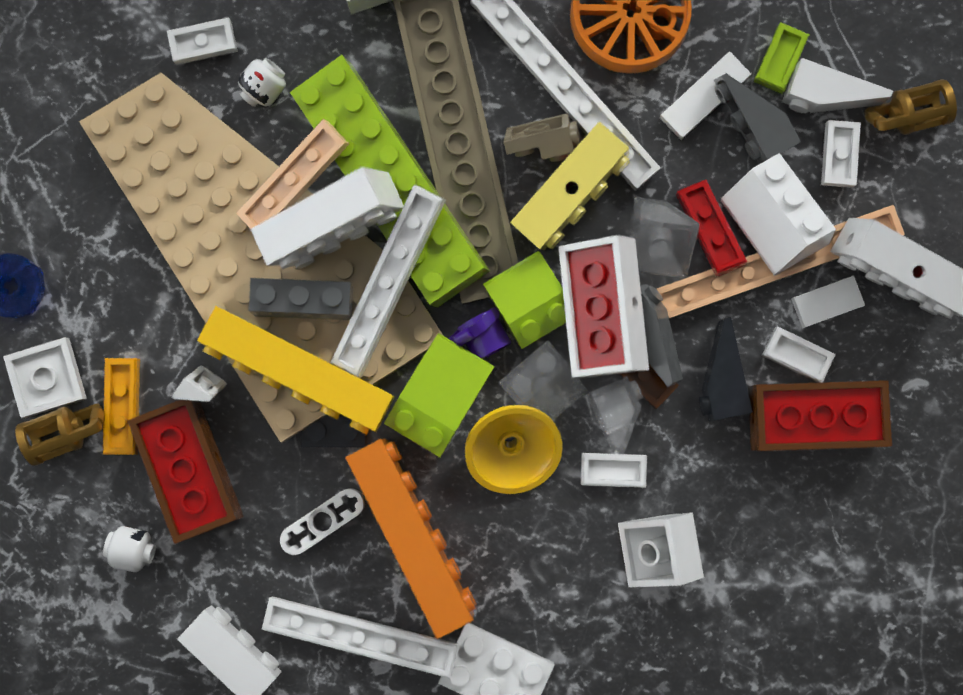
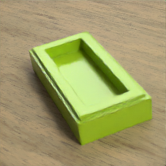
M780 22L753 82L783 94L809 34Z

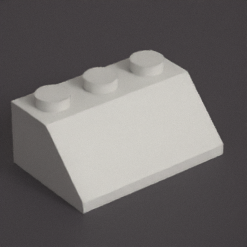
M780 153L752 168L721 198L725 208L774 276L829 245L836 230Z

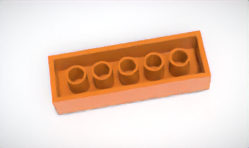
M387 438L379 439L346 456L345 458L436 638L439 639L473 621L475 605H477L469 587L462 588L459 582L462 574L455 559L451 558L448 560L443 551L447 546L446 541L439 528L433 531L428 521L431 519L432 514L424 499L418 501L413 491L418 487L410 471L403 472L398 462L403 457L396 443L388 442Z

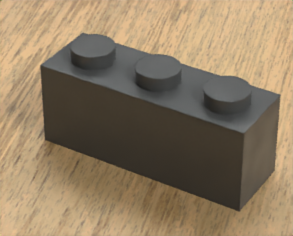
M250 278L249 312L254 316L351 320L353 286L351 282Z

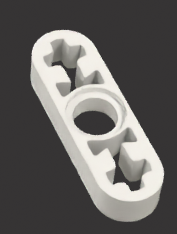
M352 488L345 489L287 527L280 536L282 549L291 555L301 554L358 516L365 506V499L362 493ZM346 494L349 498L355 496L358 500L355 504L356 511L352 512L351 509H346L339 514L344 518V520L339 522L336 512L329 505L334 503L336 509L345 503L343 497ZM319 512L329 514L332 519L331 527L326 531H321L314 525V517ZM307 521L310 532L317 538L312 540L311 534H309L300 541L301 548L297 545L290 546L288 543L291 539L290 532L293 531L294 534L301 533L307 529L302 525L303 522Z

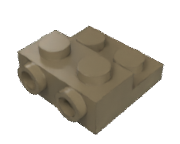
M567 113L509 127L506 129L504 138L506 154L515 153L516 157L526 156L533 153L534 148L539 147L542 160L550 158L551 162L564 160L569 156L568 153H572L574 148L580 144L577 122H570L569 114Z

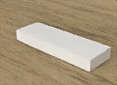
M730 51L660 115L659 118L680 140L722 103L715 93L716 84L714 79L727 73L740 83H743L750 77L751 73Z

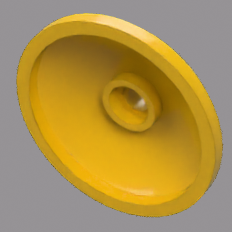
M524 405L505 406L484 415L473 426L465 443L466 464L473 478L483 487L503 494H517L538 487L554 473L562 456V439L556 424L544 412ZM509 437H515L512 441H505Z

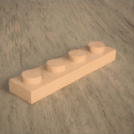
M323 119L236 214L252 229L290 208L344 151L349 143L327 120Z

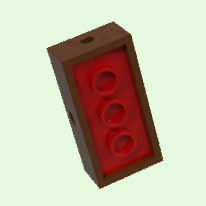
M889 380L748 386V394L753 412L749 413L752 451L892 447Z
M180 399L127 420L174 544L244 517L200 401Z

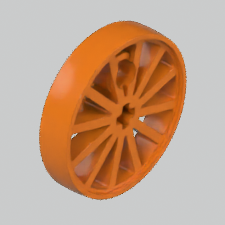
M580 0L571 1V28L580 48L598 65L620 73H641L665 63L682 45L691 20V0H680L681 6H668L664 4L655 6L654 4L660 0H603L607 4H580ZM628 10L634 11L633 17L626 16ZM596 15L608 18L584 29L580 16ZM662 16L667 19L669 25L659 26L654 22L653 18ZM676 17L682 19L679 32L673 29ZM616 27L603 50H600L590 40V38L606 29ZM623 32H626L627 39L626 59L609 55ZM635 33L642 39L651 57L639 60L634 59ZM669 39L672 43L663 51L659 50L653 40Z

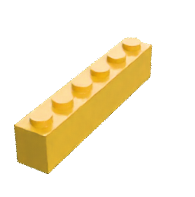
M218 306L214 307L197 339L198 342L205 345L203 352L218 360H221L223 355L235 360L232 367L250 375L252 370L264 375L261 381L277 390L280 389L281 385L292 389L291 397L307 405L310 400L323 405L320 411L338 420L340 414L351 419L352 421L349 426L366 435L369 430L377 433L394 400L393 395Z

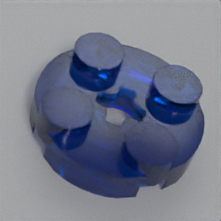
M11 253L0 255V316L19 318L24 315L33 314L40 304L45 291L42 269L36 266L30 259L21 255ZM14 277L18 288L11 295H8L9 290L4 288L5 282H11Z

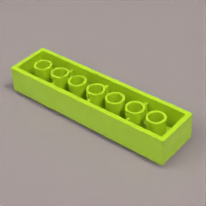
M340 55L290 92L313 128L323 119L327 120L349 143L344 151L335 159L345 177L362 167L389 172L403 205H405L414 185L420 186L440 197L353 65L343 55ZM445 203L410 275L429 305L437 308L490 272ZM402 210L395 213L397 217L393 221L384 225L376 223L387 241Z

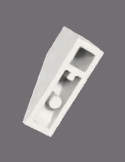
M802 58L792 73L782 102L789 104L790 109L799 113L860 108L883 104L892 96L893 90Z

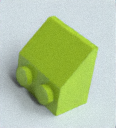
M539 251L483 284L507 329L521 349L566 323L563 287Z

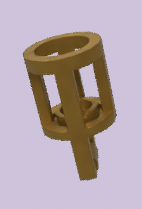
M944 79L895 91L891 102L865 109L866 120L875 128L881 131L897 128L904 135L939 125L950 124L955 121L957 116V103L954 91L950 83ZM940 91L944 95L945 104H940ZM930 104L929 108L918 111L914 109L915 107ZM889 114L890 118H884L882 115Z
M93 404L75 412H72L67 407H61L46 415L17 424L15 434L20 451L29 464L37 466L54 457L81 449L83 438L94 435L102 429L104 411L100 404ZM90 418L89 424L84 426L82 421ZM59 430V436L42 442V436ZM27 435L29 436L33 446L29 445Z

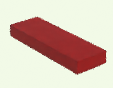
M705 179L678 190L676 196L716 277L745 266L747 259L707 180Z

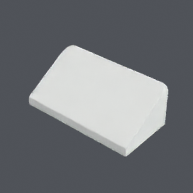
M199 366L183 379L172 395V398L209 402L225 388L227 383L204 366Z

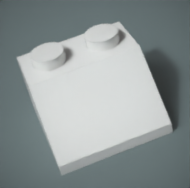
M693 513L662 515L618 523L628 587L681 586L704 578Z

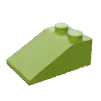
M438 333L397 399L384 424L438 457H441L495 366Z

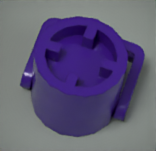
M495 307L465 322L448 338L459 346L466 344L468 350L481 359L495 354L512 343L499 320L500 313Z

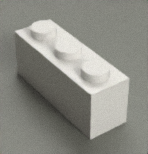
M211 605L204 609L177 640L235 695H261L282 672L278 668V661L270 653H262L254 646L255 640L248 632L243 629L238 631L230 623L231 617L222 608L217 607L215 609Z

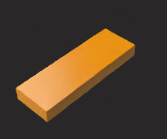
M105 358L103 455H138V447L127 421L139 416L140 359Z

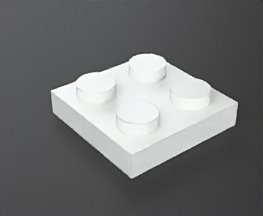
M64 337L3 356L21 418H28L87 399L69 338Z

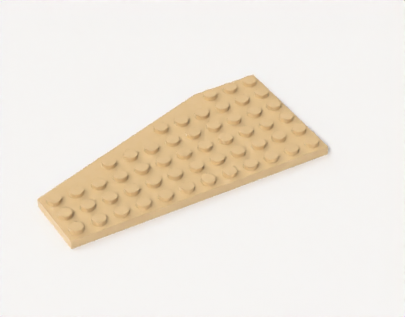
M159 73L79 121L205 323L209 319L214 307L218 306L328 363L331 362L350 320L254 316L249 312L250 278L351 282L353 286V315L383 249L364 235L355 240L348 238L342 241L340 249L326 255L320 253L313 257L314 262L300 269H296L295 266L281 269V266H267L251 229L236 213L279 166L162 73ZM307 189L293 205L308 198L313 193ZM409 281L405 285L363 376L360 377V379L372 385H375L425 353L438 333L443 335ZM227 357L230 363L233 365L235 360ZM234 368L281 443L326 416L325 413L320 411L323 405L313 400H310L307 405L291 397L292 389L281 385L280 389L277 390L261 381L264 375L254 370L248 375Z

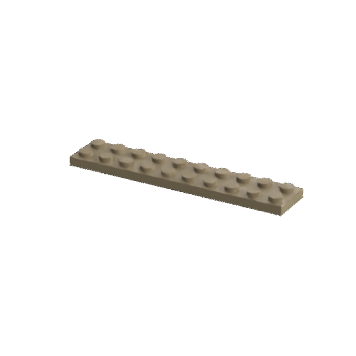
M393 0L436 191L441 198L446 200V206L490 270L483 277L459 292L461 302L464 305L491 299L483 284L517 264L518 258L458 0Z

